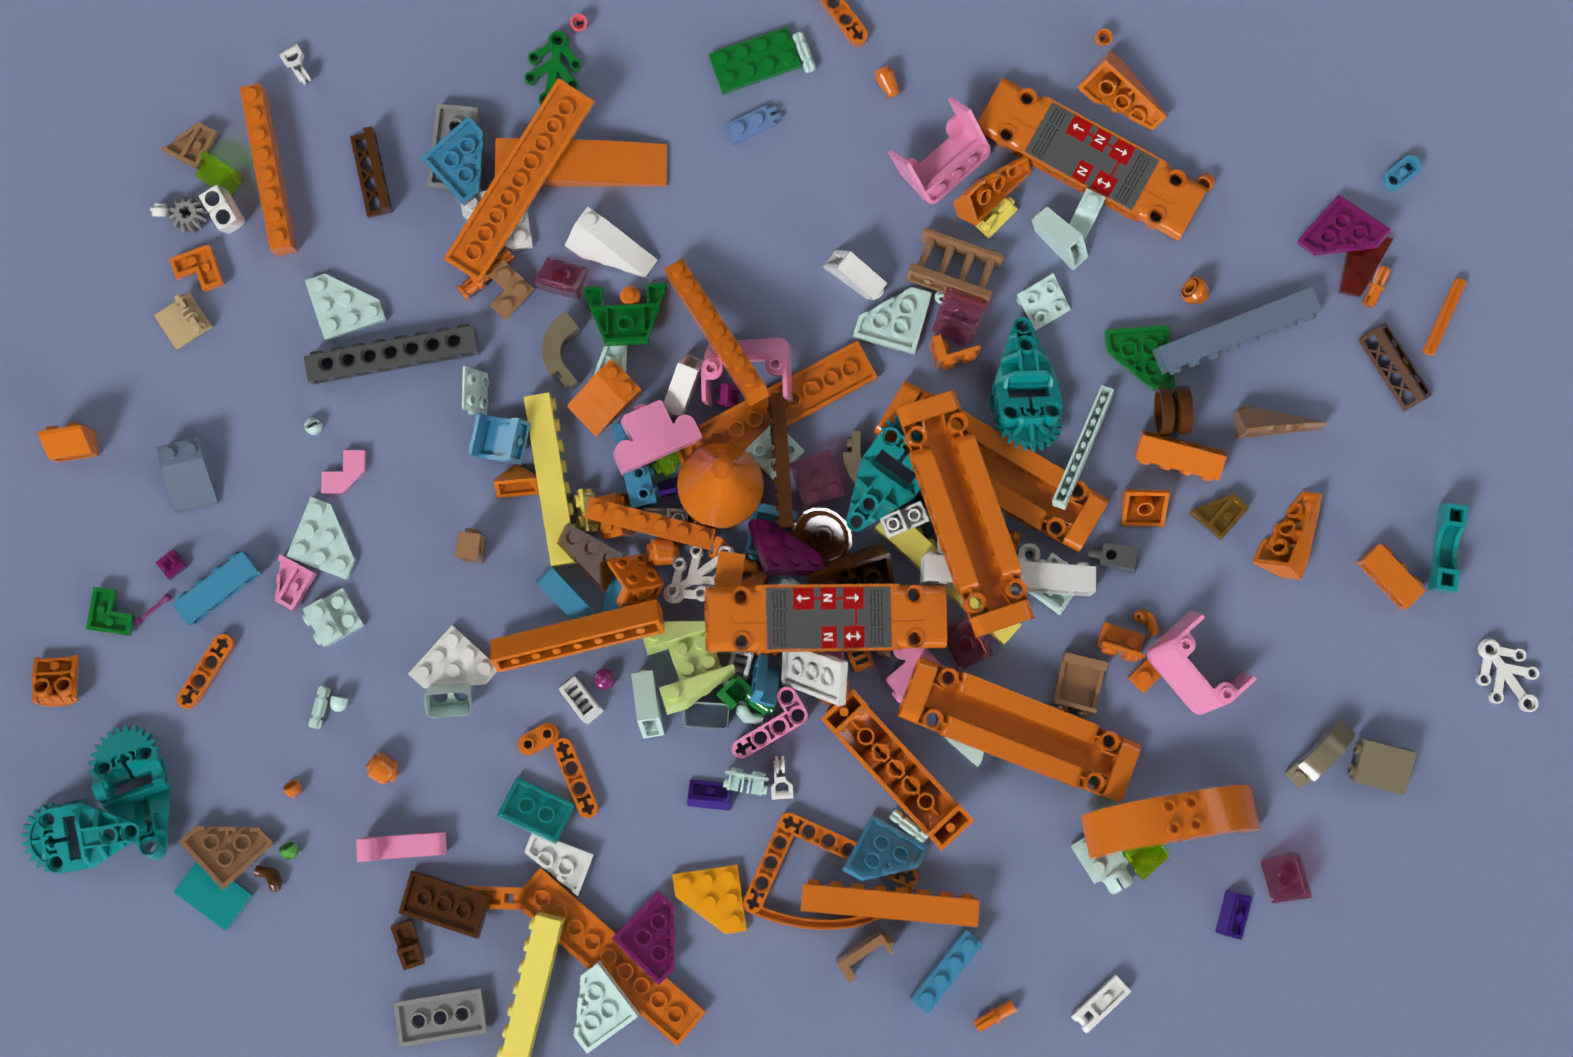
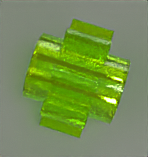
M674 452L671 455L656 460V464L653 467L658 475L663 473L667 477L679 469L676 464L680 463Z

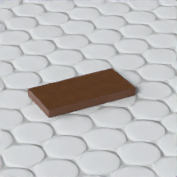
M411 870L398 913L478 939L482 932L492 895Z

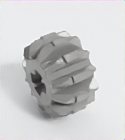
M182 197L181 203L177 200L174 201L176 207L170 208V211L174 214L169 216L170 220L174 221L173 226L176 229L180 228V231L186 233L187 230L194 233L195 227L202 229L200 222H207L206 218L203 217L207 213L202 208L203 204L200 201L196 202L194 197H190L189 200L186 197Z

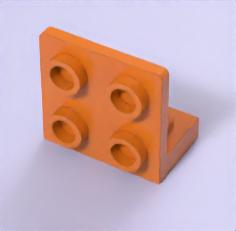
M941 334L933 336L929 344L936 369L942 368L943 370L951 369L959 362H963V364L975 361V358L981 351V347L978 345L947 355L949 347L946 339L942 340Z
M645 554L608 559V566L622 585L616 601L620 608L658 599L664 583L651 563L648 562Z
M1103 622L1096 647L1101 648V653L1110 656L1119 654L1122 655V660L1137 662L1145 658V654L1141 653L1146 635Z

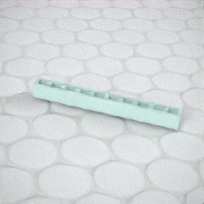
M1101 385L1056 490L1052 506L1066 509L1112 401L1114 389Z

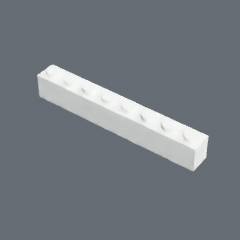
M930 551L921 558L920 584L954 587L943 555H940V552ZM1018 558L1022 570L1020 577L1027 585V592L1091 596L1096 592V566H1089V563L1085 562L1076 563V565H1069L1067 561L1047 563V560L1044 559L1028 562L1025 558ZM1011 585V591H1019L1017 585Z

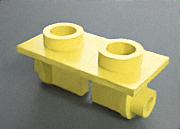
M1011 197L1004 198L975 227L989 239L1018 210L1013 205L1015 203Z
M582 488L574 492L573 505L577 508L578 514L576 518L577 528L585 533L589 529L590 532H597L600 526L599 522L584 518L589 497L595 498V493L592 492V489L583 490Z

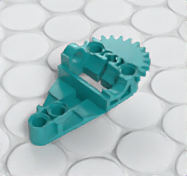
M1018 317L1013 322L1008 333V339L1004 347L1005 350L992 385L990 409L992 413H995L993 423L998 424L995 430L1003 431L1000 437H1008L1007 444L1014 441V448L1016 449L1021 444L1023 451H1026L1028 446H1030L1032 452H1035L1036 446L1042 451L1044 444L1050 447L1051 441L1056 442L1058 439L1056 436L1061 434V431L1058 429H1061L1063 424L1058 421L1062 420L1063 404L1057 376L1032 322L1026 317ZM1043 390L1046 396L1032 397L1029 405L1028 397L1009 398L1008 391Z
M897 415L894 416L895 423L887 420L888 427L881 426L882 432L860 460L846 519L847 527L852 531L858 532L912 500L920 490L916 477L909 484L875 459L882 449L896 460H899L905 452V434ZM887 431H895L897 433V440L894 442L888 441L886 438ZM915 432L911 433L912 440L920 442V435ZM908 453L902 464L914 472ZM872 498L875 501V507L872 509L866 508L864 500ZM852 516H860L863 520L862 525H853L851 521Z
M125 725L123 732L119 727H116L115 734L110 731L107 732L108 739L100 738L102 745H94L98 752L90 753L95 758V760L88 762L90 766H93L89 770V773L93 774L94 778L91 784L92 791L96 800L101 802L102 807L115 815L126 814L127 819L141 818L146 822L147 828L152 824L151 829L133 843L139 846V850L143 855L158 861L164 858L168 847L170 784L165 760L159 751L160 748L158 746L154 747L157 740L151 739L152 734L150 732L145 734L146 730L144 728L138 731V727L133 725L131 730L128 725ZM151 752L150 757L146 759L147 754ZM132 774L137 779L152 774V783L116 795L115 787L132 781ZM130 825L131 832L137 834L136 827ZM156 845L155 850L150 853L151 848Z
M79 799L57 805L51 802L49 803V808L44 804L41 806V811L35 809L33 811L35 817L30 815L27 818L31 824L23 825L28 832L22 833L21 836L28 838L22 845L30 847L25 851V854L33 853L30 861L38 859L37 868L45 864V872L50 871L56 874L58 872L66 873L98 866L143 836L147 831V825L141 818L127 819L126 814L115 815L102 808L88 805L87 799ZM48 814L54 817V823L48 819ZM66 817H75L81 857H73L70 839L64 838L59 842L53 840L69 835ZM130 825L136 827L137 834L131 832ZM109 829L115 832V838L109 835ZM57 856L62 859V865L57 863Z

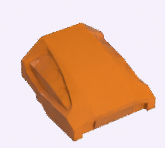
M78 654L73 655V657L40 659L39 657H34L31 676L32 701L34 704L56 707L70 706L78 702L77 687L80 665Z

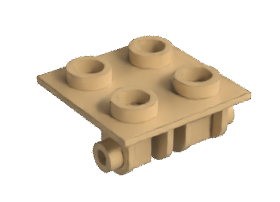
M190 292L184 296L182 294L176 295L174 297L175 302L154 315L176 350L213 327Z

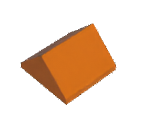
M1126 489L1121 492V526L1164 527L1170 491Z

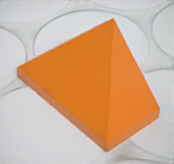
M517 464L494 478L497 498L539 495L536 474Z

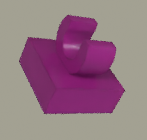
M723 383L721 388L715 389V392L720 393V399H716L714 402L732 408L739 404L740 390L735 385Z
M174 549L155 562L169 580L188 567Z

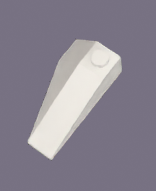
M588 206L575 222L565 244V247L582 259L592 260L644 278L648 276L658 262L655 257Z

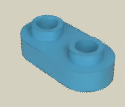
M1413 155L1404 157L1383 175L1382 184L1384 188L1389 191L1399 190L1420 172L1422 167L1421 161ZM1409 165L1411 167V171H1408L1405 168V166ZM1393 178L1395 184L1390 183L1389 179Z

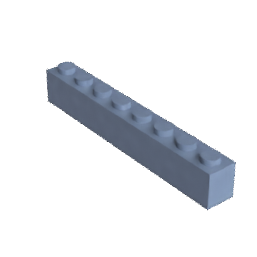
M1313 286L1162 345L1152 352L1162 375L1170 373L1172 376L1183 371L1181 367L1189 365L1192 368L1201 364V359L1206 357L1209 360L1221 356V351L1226 349L1228 353L1241 348L1239 345L1241 343L1247 342V345L1259 341V336L1266 334V337H1270L1279 333V328L1285 327L1287 330L1297 326V321L1302 319L1305 322L1316 318V313L1323 309Z

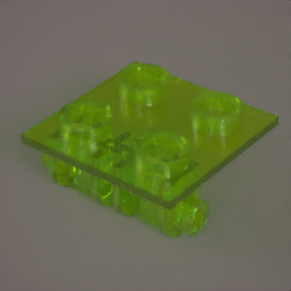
M1162 845L1122 851V854L1141 881H1144L1169 858Z

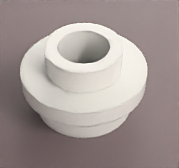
M154 204V208H150L152 216H170L169 212L171 211L170 208H167V204Z

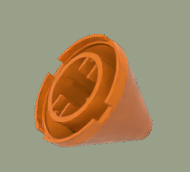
M711 443L698 448L684 461L678 475V496L685 511L698 523L717 527L718 529L730 528L745 522L755 513L763 496L764 478L755 458L743 448L730 443Z

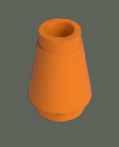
M890 65L874 72L875 80L889 99L900 94L894 69H891Z

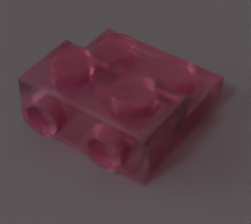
M946 288L932 331L935 332L936 336L941 334L942 339L947 337L955 339V342L961 346L972 345L987 301Z

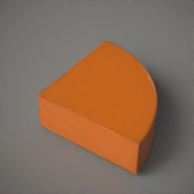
M716 536L712 543L714 549L713 552L709 553L710 558L713 559L717 556L718 550L722 546H729L719 536Z

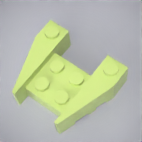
M664 621V633L642 638L648 655L669 649L679 682L659 688L667 715L688 709L694 702L703 696L705 697L712 689L735 675L734 664L721 667L717 653L706 651L705 621Z

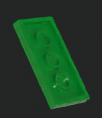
M788 27L708 54L722 95L801 68V62Z

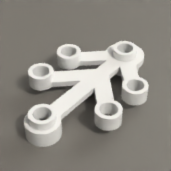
M692 546L690 548L692 560L688 577L682 582L683 571L687 568V563L681 557L676 558L672 564L675 568L672 583L666 586L663 592L665 600L672 604H678L684 598L705 601V587L700 586L695 590H688V588L692 585L714 586L715 575L713 577L705 575L717 567L718 554L699 568L701 558L704 556L703 548ZM722 546L718 550V554L719 551L735 553L730 546Z
M1491 638L1482 640L1478 645V653L1483 660L1481 672L1476 676L1477 684L1480 686L1489 685L1491 683L1489 673L1492 662L1497 668L1494 688L1488 696L1489 701L1493 704L1503 702L1504 681H1506L1519 699V708L1524 712L1535 711L1539 705L1538 699L1534 695H1527L1513 674L1524 676L1528 680H1534L1538 678L1539 670L1536 667L1526 668L1506 664L1500 657H1511L1515 662H1522L1526 659V652L1523 649L1500 647L1499 643ZM1487 645L1491 647L1490 653H1487L1485 650ZM1517 651L1522 655L1520 659L1516 658ZM1530 669L1534 671L1533 677H1530L1528 674ZM1483 675L1487 679L1485 683L1481 682V676ZM1495 693L1499 695L1498 701L1493 699ZM1526 699L1529 701L1528 707L1524 706V700Z

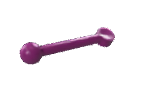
M168 593L164 594L163 599L144 615L137 618L134 624L136 626L140 625L144 619L162 604L169 602L172 598L171 595Z

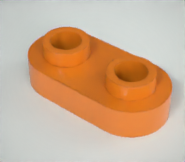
M545 723L529 731L519 738V751L524 755H533L558 740L559 729L552 723ZM546 730L551 731L550 738L544 736ZM527 740L532 742V747L529 749L525 747Z

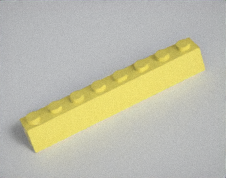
M549 392L525 396L527 421L531 423L529 433L550 563L552 567L577 564L557 544L566 524L570 523L575 527L577 525L576 523L572 524L571 518L572 515H575L573 503H569L568 494H571V487L569 481H565L564 473H568L566 460L562 461L561 452H564L563 440L558 438V431H561L559 418L555 419L554 411L558 410L556 398H552Z
M881 522L875 527V530L919 570L921 569V558L924 554L930 551L937 552V542L932 538L929 540L922 535L924 531L919 526L891 538L887 537ZM945 586L946 595L963 609L962 597L958 595L955 587ZM971 598L969 601L970 606L977 609L978 601L975 598ZM1018 623L989 634L1001 645H1004L1021 627V624Z
M538 912L535 917L532 916L529 924V929L532 930L531 936L526 939L524 951H526L525 960H521L518 969L521 977L520 981H516L513 989V994L516 997L514 1003L511 1002L509 1006L508 1016L511 1017L509 1025L506 1024L502 1037L505 1038L504 1046H500L497 1057H531L565 921L564 917Z

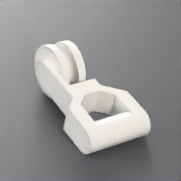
M297 44L279 54L286 67L292 68L300 82H303L305 85L307 84L306 79L309 82L312 81L302 65L305 56ZM298 53L297 59L293 62L287 60Z
M775 756V761H773L774 783L771 784L772 800L793 799V784L786 779V775L776 776L780 769L782 773H785L784 756H781L780 760L778 756ZM783 782L789 787V790L776 791L775 788L778 783Z

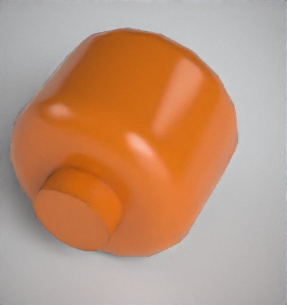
M627 286L622 289L620 300L623 305L640 304L642 300L641 293L636 287Z

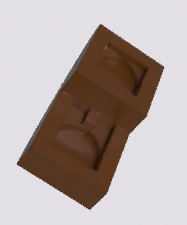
M413 918L392 924L390 928L398 947L397 953L403 970L425 964Z

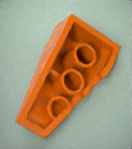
M1022 156L977 180L953 202L957 216L977 226L1032 173L1028 157Z
M1301 492L1287 509L1285 518L1280 524L1276 523L1273 527V533L1268 539L1264 538L1260 543L1253 559L1255 565L1281 578L1302 579L1309 562L1322 500L1321 493Z

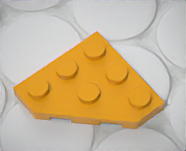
M738 864L672 874L675 897L724 934L747 931Z

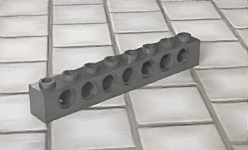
M461 324L457 326V329L439 328L435 333L428 334V332L423 331L415 333V336L412 337L400 335L390 341H386V339L374 340L373 344L368 345L356 343L352 345V348L334 347L331 348V351L324 353L321 350L312 351L310 355L304 356L307 380L312 385L480 355L477 331L474 326ZM455 337H459V345L455 347L451 346V340ZM438 341L439 347L436 350H430V344ZM412 345H418L417 352L409 354V348ZM397 349L396 356L388 358L389 350ZM374 352L376 354L375 359L367 362V355ZM354 356V363L347 366L346 359ZM328 360H333L332 368L325 369V363Z

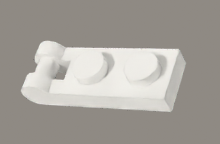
M1114 974L1081 1007L1076 1009L1070 1017L1075 1022L1078 1021L1082 1026L1081 1029L1088 1033L1131 991ZM1088 1011L1093 1015L1089 1020L1084 1016Z

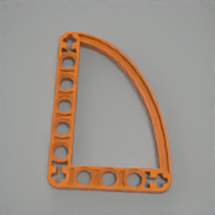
M791 812L784 813L777 823L744 897L743 906L745 910L783 925L816 930L853 928L880 919L862 916L815 919L789 915L763 907L793 836L847 860L849 856L843 853V846L846 843H852L855 847L857 843ZM789 816H792L794 823L799 824V820L804 821L799 828V833L794 832L796 830L794 826L786 828L783 819H788ZM812 825L815 828L814 836L805 837L802 832L804 826ZM832 834L835 837V843L829 847L825 846L822 842L824 835ZM777 836H783L786 839L785 847L781 849L775 847L774 839ZM768 856H773L777 859V866L773 869L767 868L765 865V859ZM916 869L910 870L915 878L914 880H909L908 883L905 882V877L899 875L898 879L894 878L897 873L884 876L903 885L902 887L909 888L908 892L913 891L919 879ZM760 876L768 879V886L764 889L756 886V879ZM752 888L757 892L764 893L763 897L758 896L757 903H759V906H754L753 909L749 908V903L747 902L748 899L752 900L755 893L750 892Z

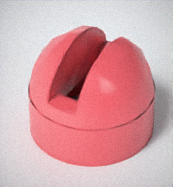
M575 14L570 21L571 27L577 32L584 31L588 24L586 17L582 14ZM584 21L585 23L583 25L574 26V23Z

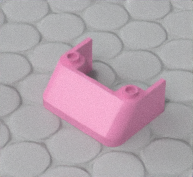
M952 97L948 101L955 115L946 125V132L949 138L922 162L918 163L912 157L904 159L892 150L888 152L900 175L929 204L938 203L990 155V146L971 109Z
M784 338L736 340L750 362L765 361V369L770 375L782 376L783 397L788 402H793L791 346ZM710 344L706 348L701 365L702 402L708 407H713L712 380L721 376L723 364Z
M1190 610L1149 647L1147 659L1188 709L1195 714L1202 715L1231 703L1257 679L1250 674L1240 672L1230 682H1221L1214 688L1208 683L1187 658L1194 651L1196 645L1195 639L1189 632L1205 618L1203 614Z

